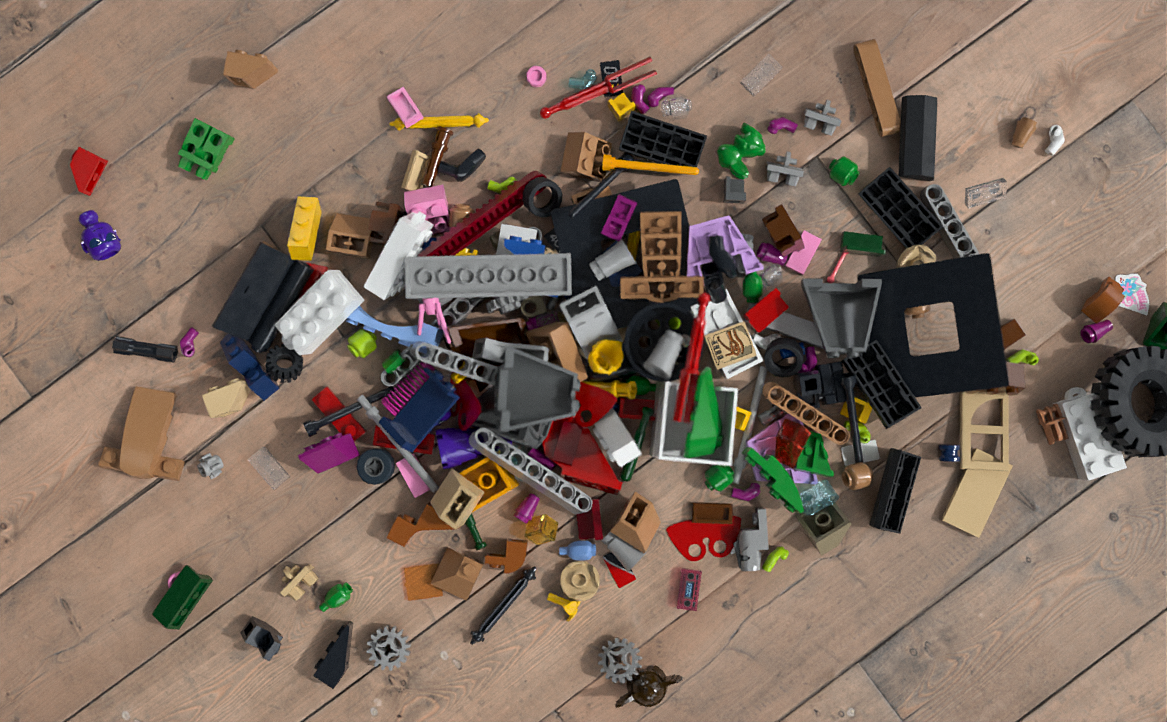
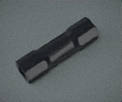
M116 336L112 345L113 353L146 356L175 363L178 357V346L145 343Z

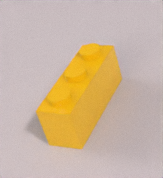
M298 196L287 244L292 260L312 261L322 213L317 197Z

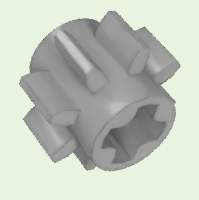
M208 453L199 459L200 463L197 465V468L203 477L209 476L210 479H213L222 473L223 462L218 455L212 456Z

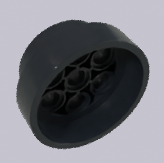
M657 303L639 311L630 321L624 341L626 355L633 368L642 376L658 382H670L680 379L681 370L686 367V361L674 364L669 379H663L650 373L643 365L653 353L660 337L664 336L667 330L673 331L680 336L688 335L691 338L695 316L684 307L673 303ZM673 317L680 320L681 324L677 329H672L669 326V320ZM651 318L659 320L660 326L658 329L653 330L649 327L648 323ZM642 336L650 339V345L646 348L639 344V339ZM703 337V341H702V347H701V352H700V358H701V356H702L703 347H704V337ZM688 345V346H684V347L686 348V350L688 351V350H689V345Z

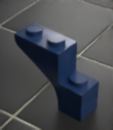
M227 334L220 341L228 363L244 376L248 387L263 401L280 389L277 382L274 381V377L270 378L268 376L269 372H266V369L256 358L244 339Z

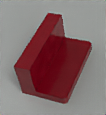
M599 497L591 498L592 507L589 511L576 514L580 540L603 539ZM578 500V506L582 509L583 504Z

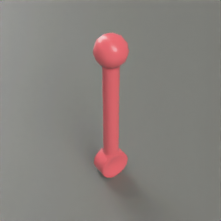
M842 252L831 276L827 278L828 283H834V277L845 256L849 253Z

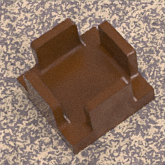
M376 201L378 208L389 211L372 210L368 229L375 231L376 235L383 236V240L369 237L368 241L385 246L399 219L404 216L405 210L398 204Z
M782 204L777 206L773 213L762 218L764 226L770 232V237L782 257L795 250L799 252L805 248L801 235Z

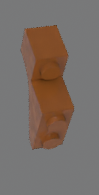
M429 502L417 523L414 522L415 518L408 514L397 516L386 538L405 547L411 537L419 531L455 529L439 518Z

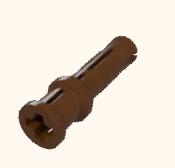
M436 127L437 134L434 142L431 143V155L421 185L426 187L434 186L442 157L448 151L447 145L450 136H453L454 133L444 127Z

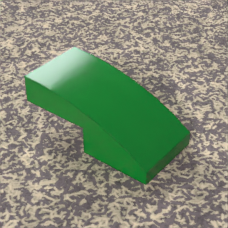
M396 349L382 362V366L387 373L391 374L406 359L401 355L400 350Z

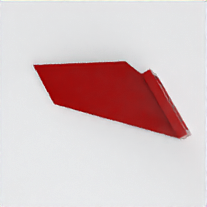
M575 416L565 420H553L542 445L545 456L562 468L560 477L567 482L618 495L623 482L617 479L588 427H583L572 466L552 460L563 422L566 421L579 425L576 422Z

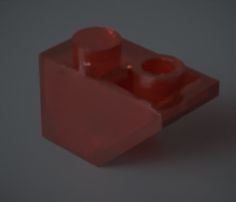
M785 418L776 435L775 458L781 464L793 469L811 432L803 425Z

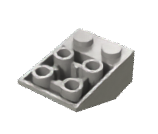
M596 286L559 304L586 359H588L589 352L592 351V347L598 341L606 339L623 341Z

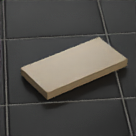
M974 448L971 454V461L1001 462L1000 459L977 448ZM1009 464V471L964 469L941 520L979 538L1013 465Z

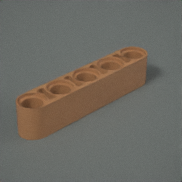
M872 39L854 44L855 59L879 136L884 137L900 132L901 120L876 40Z
M768 382L763 386L762 393L766 399L832 442L843 445L849 440L850 434L846 428L775 382ZM777 389V394L771 397V391ZM793 399V404L787 407V402ZM809 409V414L803 417L804 411ZM822 420H825L824 425L822 427H819V423ZM838 430H841L840 435L838 437H835V433Z

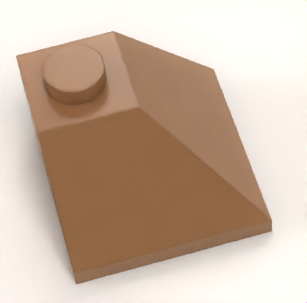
M448 547L431 585L467 601L484 563Z

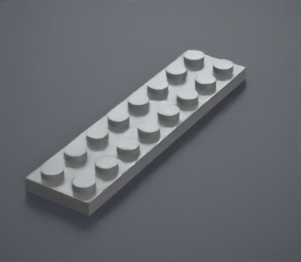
M571 253L404 257L406 299L572 295Z

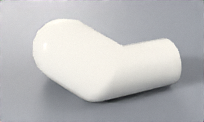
M1053 125L1049 131L1051 143L1045 149V152L1050 156H1054L1064 143L1063 130L1059 125Z
M756 333L752 336L755 345L764 350L767 349V346L773 340L781 338L779 334H771L764 338Z

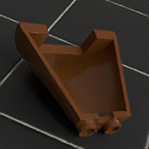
M522 317L447 326L451 339L450 344L447 343L444 335L447 350L470 358L473 355L475 339L488 338L504 343L530 345L527 335H524L526 324ZM464 359L458 361V369L463 366ZM490 364V365H493V366L498 367V366H500V365H502V364ZM483 366L476 370L477 376L484 372ZM470 377L464 378L476 398L493 386Z

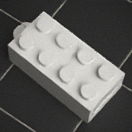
M420 211L418 213L412 212L399 219L364 288L383 300L390 296L393 297L397 291L400 292L405 286L404 257H416L424 250L422 248L424 242H428L433 234L431 231L433 224L425 220L426 215Z
M327 270L277 321L275 326L282 334V342L285 347L290 350L295 349L299 355L312 354L364 299L340 270Z
M727 289V298L723 302L715 304L709 301L706 307V326L703 336L706 344L705 335L743 322ZM697 304L691 307L692 311H690L695 317L699 307ZM751 336L750 338L757 356L719 369L724 379H729L763 361Z
M1075 387L1067 390L1065 400L1056 403L1060 408L1062 416L1065 417L1063 423L1069 437L1065 441L1078 479L1089 481L1127 468L1122 452L1117 451L1111 446L1114 440L1106 441L1102 436L1101 432L1106 426L1097 427L1094 417L1102 414L1101 410H1092L1091 400L1100 399V396L1092 394L1091 391L1086 392L1082 388Z

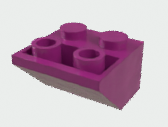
M342 433L322 439L317 444L303 448L304 453L297 455L303 463L317 474L360 456L351 434L343 436Z

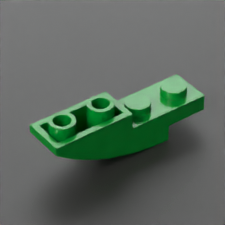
M746 447L742 452L746 457L744 460L750 466H756L761 470L759 474L766 480L771 479L766 485L770 489L769 494L777 500L780 498L785 503L783 506L791 513L797 512L802 514L804 509L799 492L781 463L773 455L766 454L762 457L752 447Z

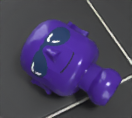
M89 210L80 214L78 218L80 224L85 227L81 233V246L86 254L89 253L92 259L102 261L116 255L120 251L121 239H119L116 230H113L110 224L99 222L98 214L93 210Z

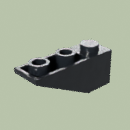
M352 621L347 625L343 624L337 632L338 639L336 642L332 641L325 650L328 654L324 659L320 658L314 667L317 671L313 676L332 689L336 687L349 668L353 630Z

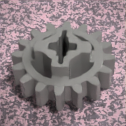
M529 296L494 297L495 299L487 302L485 305L489 313L500 311L502 315L520 308V303L529 298Z
M386 625L384 631L378 628L376 630L377 634L373 633L370 636L373 640L367 642V645L371 646V648H368L366 652L372 653L369 660L375 659L374 666L376 667L381 664V670L388 666L389 670L392 671L394 665L400 668L401 662L405 663L407 661L405 656H409L411 651L407 650L411 643H406L409 636L403 637L402 633L404 630L401 629L397 632L396 626L389 630V626ZM388 635L387 639L378 640L380 637ZM387 644H390V645H391L390 648H391L392 650H391L390 652L387 651V649H388V648L386 647ZM398 655H399V657H398L397 659L390 661V658H391L392 656H398Z
M615 638V643L608 641L609 647L602 646L604 654L600 653L598 655L602 658V661H599L598 664L603 666L600 672H607L605 678H612L614 683H617L618 679L620 683H625V678L632 681L631 675H638L636 668L642 667V665L638 664L642 657L637 656L640 650L638 648L633 649L635 644L633 642L628 644V640L624 638L622 642L619 638ZM618 647H624L620 651H614ZM615 656L621 657V660L625 665L619 664V661ZM620 670H626V671H627V672H625V673H623V674H616V673H619Z

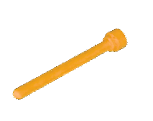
M608 154L603 156L602 170L610 171V169H615L616 167L697 175L699 173L697 167L617 160L616 157Z

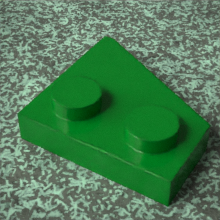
M806 430L799 431L794 470L830 478L834 477V472L830 469L828 463L829 457L827 450L824 448L822 435Z

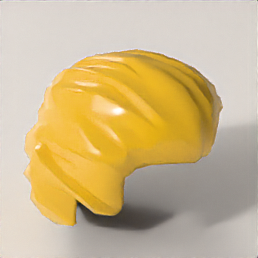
M606 339L598 341L592 347V351L589 352L590 354H588L589 366L592 371L598 374H612V372L617 371L621 367L624 359L622 343L617 340Z

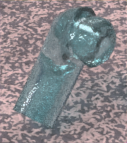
M588 69L581 79L570 77L569 87L577 89L590 87L597 79L595 70Z

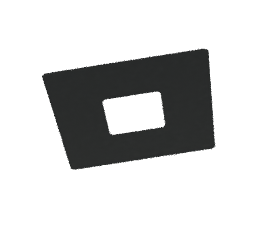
M677 179L594 199L574 219H571L568 214L577 204L551 211L560 253H571V297L573 298L596 286L617 329L628 327L632 318L639 311L660 302H654L647 298L621 299V286L613 287L609 277L606 278V276L601 280L597 279L589 264L603 254L602 240L610 238L601 234L619 194L638 202L623 235L641 231L640 212L681 211V262L679 276H686L689 222ZM698 297L677 298L670 302H663L677 304L688 311H692L691 307L693 305H699Z
M983 253L866 273L858 276V281L861 279H882L868 345L875 340L878 341L915 398L1001 388L1009 385L990 254ZM951 302L954 307L959 349L956 351L912 356L909 350L904 315L905 309Z

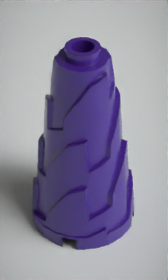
M460 428L435 430L443 469L461 465L463 462L483 455L469 443V436L478 428H468L465 431H462ZM478 434V435H477L478 441L481 442V443H483V442H484L483 436L480 435V434ZM501 437L502 439H504L512 445V440ZM495 445L494 450L496 452L498 451V449H500V447H498L497 445Z

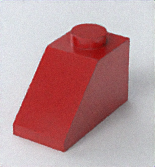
M78 147L72 154L70 167L78 191L91 196L108 161Z

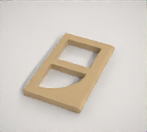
M981 391L974 394L960 392V469L1009 471V395H1006V393L998 392V394L988 395L986 392ZM1001 399V426L971 425L972 416L980 405L989 400ZM971 433L1001 435V462L971 461Z

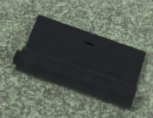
M259 242L212 327L248 341L252 345L251 348L258 353L267 352L279 332L275 324L296 303L315 269L301 260H292L290 255Z

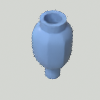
M575 541L570 543L568 547H559L560 555H568L573 560H590L592 556H596V544H592L589 541Z

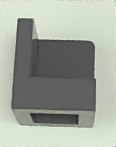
M726 176L724 179L723 203L743 204L746 201L744 180L730 179V176Z

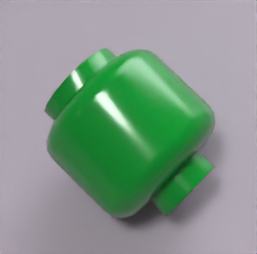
M845 156L840 157L838 160L834 159L828 168L831 170L830 178L841 186L852 185L860 173L858 165Z
M713 464L704 473L706 479L704 483L711 491L715 489L721 492L734 481V471L728 465Z

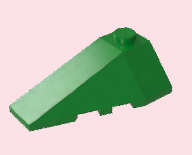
M705 367L699 376L695 395V402H698V404L695 405L690 420L694 421L691 431L687 433L685 458L714 454L718 447H722L724 435H722L723 426L710 367Z

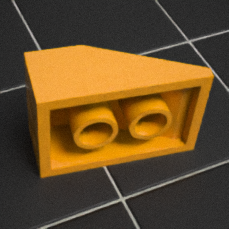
M488 457L459 473L485 492L472 512L519 486L514 474Z

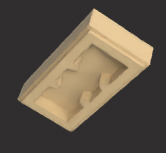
M417 150L412 151L401 186L402 189L412 191L423 188L421 182L430 156Z

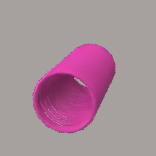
M423 361L419 362L423 368L427 367L432 371L435 370L431 364ZM416 365V367L429 379L430 376L427 375L418 365ZM413 368V370L423 379V381L426 382L427 380L415 368ZM410 371V374L423 386L424 383ZM407 375V377L418 387V389H420L421 386H419L409 375ZM403 378L415 392L418 391L406 378ZM400 381V383L414 396L415 393L412 392L407 387V385ZM397 384L398 388L411 399L412 397ZM394 387V390L408 403L409 400ZM390 391L404 406L406 405L393 391ZM387 394V396L402 410L403 407L390 394ZM387 397L382 398L381 403L396 417L400 410Z

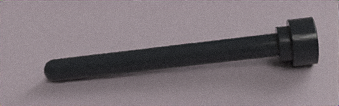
M624 153L618 159L634 161L632 156H630L627 153ZM615 167L569 212V217L571 219L576 218L621 172L629 171L630 169Z
M843 373L839 375V382L842 388L845 389L855 463L863 462L853 392L856 376L855 373Z
M389 386L366 397V399L372 404L387 397V394L391 395L390 391L395 392L394 387ZM355 402L317 421L315 419L305 421L303 425L309 437L317 434V431H320L319 428L363 407L359 402Z

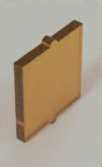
M439 563L404 568L406 580L404 586L407 588L408 601L443 596L442 589L431 585Z

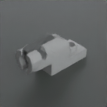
M763 507L755 508V513H752L753 525H756V528L740 529L738 540L733 543L738 566L741 571L760 570L761 552L759 550H769L766 509Z

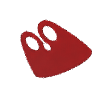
M450 378V383L456 388L454 392L460 397L456 401V411L452 412L451 416L455 417L458 414L459 405L462 402L463 406L459 412L458 424L460 429L465 431L480 415L481 406L464 379L459 383H455ZM463 413L466 414L464 426L461 424V415Z
M580 382L579 391H575V399L581 404L575 415L576 422L582 427L592 426L608 413L617 402V398L599 387ZM589 410L592 414L591 420L586 423L580 420L581 412Z
M733 516L732 524L692 523L691 519L673 524L666 531L675 547L690 561H699L705 556L706 545L703 543L704 538H709L710 540L708 544L710 553L715 557L722 558L727 556L733 549V543L737 540L742 520L738 516ZM721 540L725 542L726 550L723 553H717L714 550L716 541ZM693 544L701 547V554L697 557L689 554V547Z

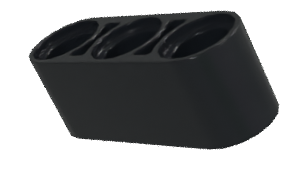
M713 261L702 264L704 284L707 294L710 296V301L715 304L723 302L727 298L723 272L718 270Z

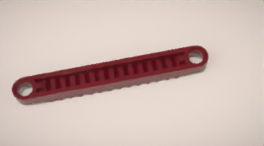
M532 171L521 180L514 181V185H508L507 190H502L500 195L496 194L495 199H489L488 204H482V208H477L475 213H470L469 218H463L462 223H456L457 226L451 227L449 232H444V236H438L437 241H432L431 245L416 257L455 256L523 206V191L531 180L537 177H547L539 171ZM546 186L540 188L535 193V196L542 192Z

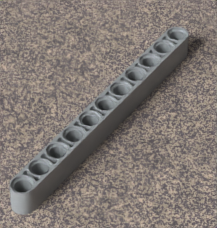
M530 227L529 229L537 230V234L539 235L538 240L542 241V234L540 230L536 227ZM458 297L442 312L444 318L452 316V325H459L487 297ZM466 302L467 310L462 313L459 312L457 309L458 304ZM435 319L430 325L439 328ZM442 335L440 343L444 340V335ZM413 344L401 353L404 358L410 360V366L404 369L400 365L395 369L393 373L396 375V380L393 383L387 381L388 373L384 370L381 373V381L384 385L397 386V384H400V381L404 380L403 378L410 374V371H413V368H416V365L420 364L419 362L421 361L412 355Z

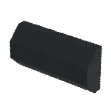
M907 95L902 97L899 177L934 181L937 97L928 95Z
M631 111L619 150L659 164L697 167L707 135ZM691 155L697 158V161H693Z
M888 167L858 193L906 249L914 245H923L943 228L941 223L891 167Z
M877 340L867 346L866 352L859 353V357H846L842 360L848 372L855 373L857 386L886 429L922 408Z
M890 448L869 523L870 526L885 531L901 533L921 461L920 456Z

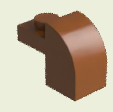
M1110 276L1103 280L1098 292L1086 300L1081 311L1097 324L1121 304L1125 298L1122 294L1124 288Z
M508 539L506 554L486 553L485 564H489L491 568H501V565H505V574L515 572L525 561L528 540Z

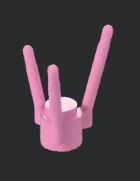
M422 298L423 303L418 304L417 335H421L424 311H426L427 315L435 314L438 327L443 330L447 343L450 344L451 339L439 298Z

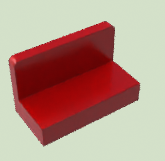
M777 288L769 292L743 315L757 333L764 330L789 308L780 297L781 292Z

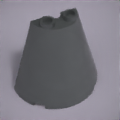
M803 278L801 280V287L825 353H827V358L840 357L839 355H847V358H857L859 353L866 352L882 279H861L855 284L823 283V279Z
M511 347L503 349L500 356L503 364L497 368L494 393L495 416H499V421H496L499 431H509L575 416L579 409V401L575 399V391L580 389V380L577 373Z
M494 385L477 398L481 406V413L471 425L472 427L478 429L487 428L498 436L526 446H536L537 443L541 444L547 437L552 421L509 431H499L496 426L499 416H495Z

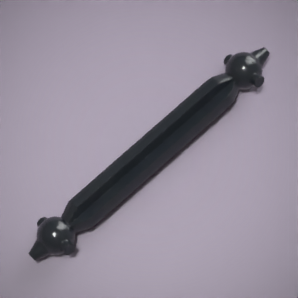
M537 567L523 569V577L513 584L482 621L479 629L471 631V645L485 640L483 638L484 634L492 629L528 585V581L536 579L535 571Z

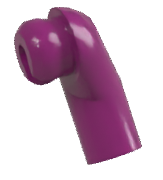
M674 87L655 88L648 95V105L650 107H657L659 105L658 101L662 97H674Z
M784 117L777 118L769 122L768 132L776 134L778 130L785 129L794 133L798 124Z
M815 347L805 348L807 360L802 364L798 373L811 371L817 365Z
M751 483L746 490L733 487L731 497L750 501L759 496L761 492L760 485L758 483Z

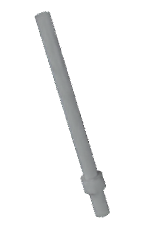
M760 366L749 409L751 415L743 433L737 459L735 458L733 464L735 466L733 483L739 484L742 470L746 466V461L744 460L746 457L742 452L747 447L745 441L751 438L768 371L763 366Z
M364 395L357 398L356 400L365 409V414L369 419L374 420L433 493L438 490V485L410 451L401 448L378 423L382 418L378 414L379 410L372 406Z

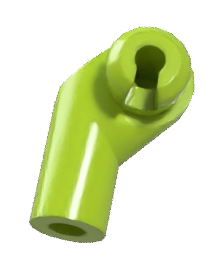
M508 177L502 183L490 180L487 189L501 194L502 190H507V186L514 185V181L517 180L514 177Z
M1021 349L1007 358L1006 361L1017 364L1023 362L1036 365L1039 357L1034 352Z
M845 421L844 428L851 431L850 422ZM858 423L860 441L863 444H867L870 441V432L863 423Z
M782 546L777 547L768 555L762 568L767 572H771L779 558L785 560L789 555V551Z

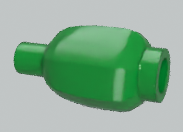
M757 271L747 274L743 279V296L747 298L748 303L759 302V298L763 294L762 279L757 274Z
M630 376L622 380V383L636 382V395H645L649 391H656V384H651L644 377Z
M347 582L332 587L325 595V602L319 606L320 610L325 612L329 608L342 606L350 599V594L353 592L352 587Z

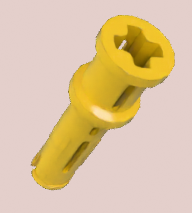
M614 380L611 383L582 381L613 394L616 398L622 396L634 399L637 394L635 381H630L629 383H622L619 380Z

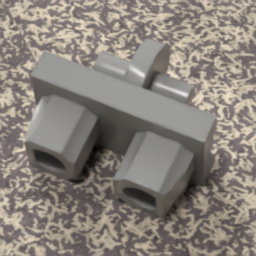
M826 100L824 105L816 104L815 108L822 110L821 113L808 108L804 111V127L814 130L817 120L824 122L821 132L832 135L836 126H840L841 120L827 115V112L835 114L836 108L830 107V100Z
M786 151L785 157L777 156L776 161L783 164L769 161L766 163L767 181L778 182L780 173L787 174L785 184L796 186L799 177H803L804 171H802V168L789 166V164L796 165L797 159L790 158L791 152Z

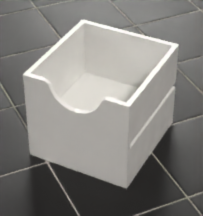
M656 382L653 414L656 418L652 422L649 455L663 460L731 466L738 389L714 386L723 426L722 435H724L722 447H718L714 454L685 458L687 433L691 431L694 421H691V424L683 422L689 384L687 386L681 421L676 422L673 421L679 383Z

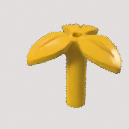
M549 593L547 597L548 601L563 606L565 612L569 614V617L566 619L567 622L575 617L578 612L577 608L581 601H569L552 593Z

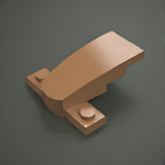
M681 211L640 212L644 277H621V299L647 298L654 302L663 303L677 298L699 297L703 293V276H679L681 262Z
M136 386L126 418L121 449L104 446L98 466L100 468L123 471L131 477L138 479L158 477L179 481L185 462L180 459L161 456L168 439L166 434L173 418L171 412L177 395L172 392Z

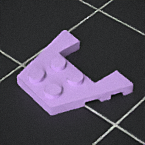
M729 215L689 226L686 276H702L700 265L713 261L709 255V236H723L725 250L732 256L740 255L745 274L764 269Z
M789 413L745 441L747 447H752L762 457L766 454L773 455L785 468L794 483L818 484L816 474L794 470L784 431L803 426V422ZM756 466L752 467L755 480H771H766L765 478H763L759 474L761 470H759Z

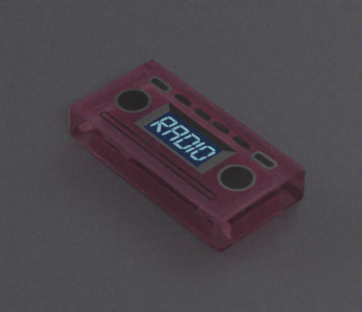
M681 568L677 609L697 611L701 570Z

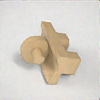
M311 564L305 566L298 575L296 573L300 569L298 565H295L292 569L288 566L283 569L285 576L282 578V581L287 583L290 579L292 580L280 592L284 597L289 595L295 601L299 600L305 591L298 584L303 581L308 587H311L319 579L312 571L314 567Z

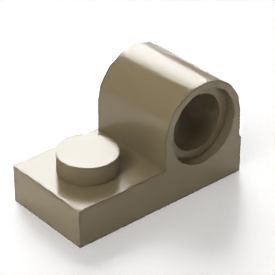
M532 296L521 304V311L528 318L548 313L541 296ZM534 303L536 311L531 314L527 313L525 310L527 304Z

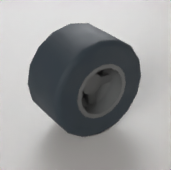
M374 448L361 454L356 468L358 475L364 482L377 485L391 478L394 473L395 462L388 451Z

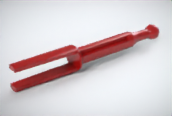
M648 57L607 75L604 81L563 98L556 105L542 108L540 116L543 119H548L551 114L558 111L569 110L607 92L616 93L657 75V72L652 70L613 88L610 80L652 62V58Z
M701 293L698 297L699 308L693 322L686 367L681 370L673 415V421L676 422L681 421L690 376L683 422L691 424L690 419L694 409L695 395L700 372L697 369L706 326L705 312L710 301V296L707 293Z

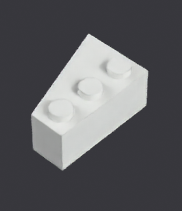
M613 408L594 424L595 428L592 430L597 438L600 439L601 445L612 462L616 460L619 466L622 467L641 455V452Z

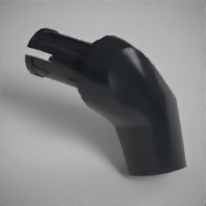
M478 148L459 165L441 161L438 173L454 177L457 182H463L479 168L486 159V155Z
M709 236V255L719 271L724 272L728 278L736 277V272H738L735 266L736 261L725 250L723 236Z

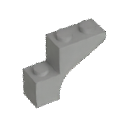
M488 338L475 339L472 358L485 363L503 364L500 356L505 347L514 348L548 362L549 348L504 343Z

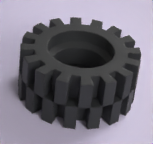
M281 344V348L276 345L274 349L271 348L269 353H267L266 372H269L268 376L270 378L274 376V381L276 382L278 379H281L280 383H284V380L287 379V383H289L292 378L295 381L297 376L301 375L303 357L295 349L290 350L284 344ZM280 359H287L292 362V366L281 368L276 362Z

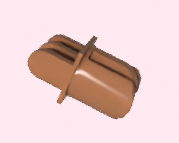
M1057 403L1053 404V407L1046 406L1044 410H1036L1040 422L1038 424L1042 425L1049 445L1054 444L1055 441L1059 442L1062 439H1069L1063 423L1065 417L1062 416Z

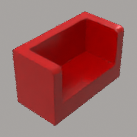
M619 397L618 417L641 420L643 416L642 408L649 407L654 410L655 400ZM650 416L649 420L655 421L656 416Z

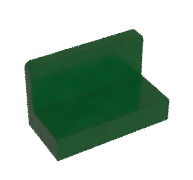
M842 232L840 252L879 257L885 255L886 250H882L883 236Z

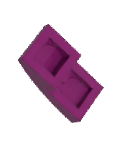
M619 194L601 234L620 241L638 202Z

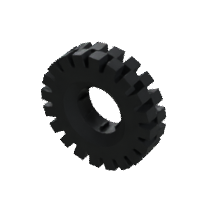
M1143 346L1114 353L1113 357H1108L1102 363L1105 368H1099L1095 375V378L1101 382L1092 383L1091 393L1100 396V399L1091 400L1092 410H1101L1102 414L1094 417L1097 427L1106 426L1101 432L1102 436L1106 441L1114 440L1111 446L1117 451H1125V455L1138 458L1167 456V349L1160 350V347ZM1138 382L1146 385L1154 397V413L1147 423L1136 416L1131 404L1132 391L1138 385Z

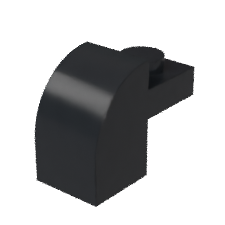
M816 370L795 373L793 385L797 397L814 408H820L818 393H822L820 373Z
M252 616L241 631L244 642L257 647L263 659L270 661L278 653L283 636L268 623Z

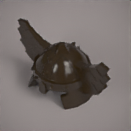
M656 665L652 670L640 669L638 670V675H635L632 681L627 679L628 693L616 701L615 707H622L633 700L640 706H655L666 695L668 686L683 681V677L675 674L666 676L663 670Z

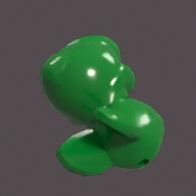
M743 122L740 130L741 135H735L734 143L721 144L716 151L720 166L730 169L731 173L739 179H746L749 175V171L742 162V158L763 156L766 152L762 135L752 126Z

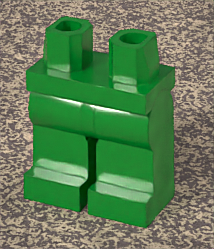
M194 118L183 142L182 149L178 152L181 155L178 167L190 172L194 163H196L199 167L195 175L207 180L212 171L217 172L229 145L233 144L235 138Z

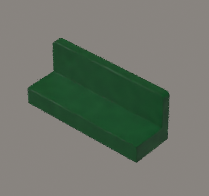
M185 565L152 615L166 629L179 630L213 579L209 575L198 574L191 566Z

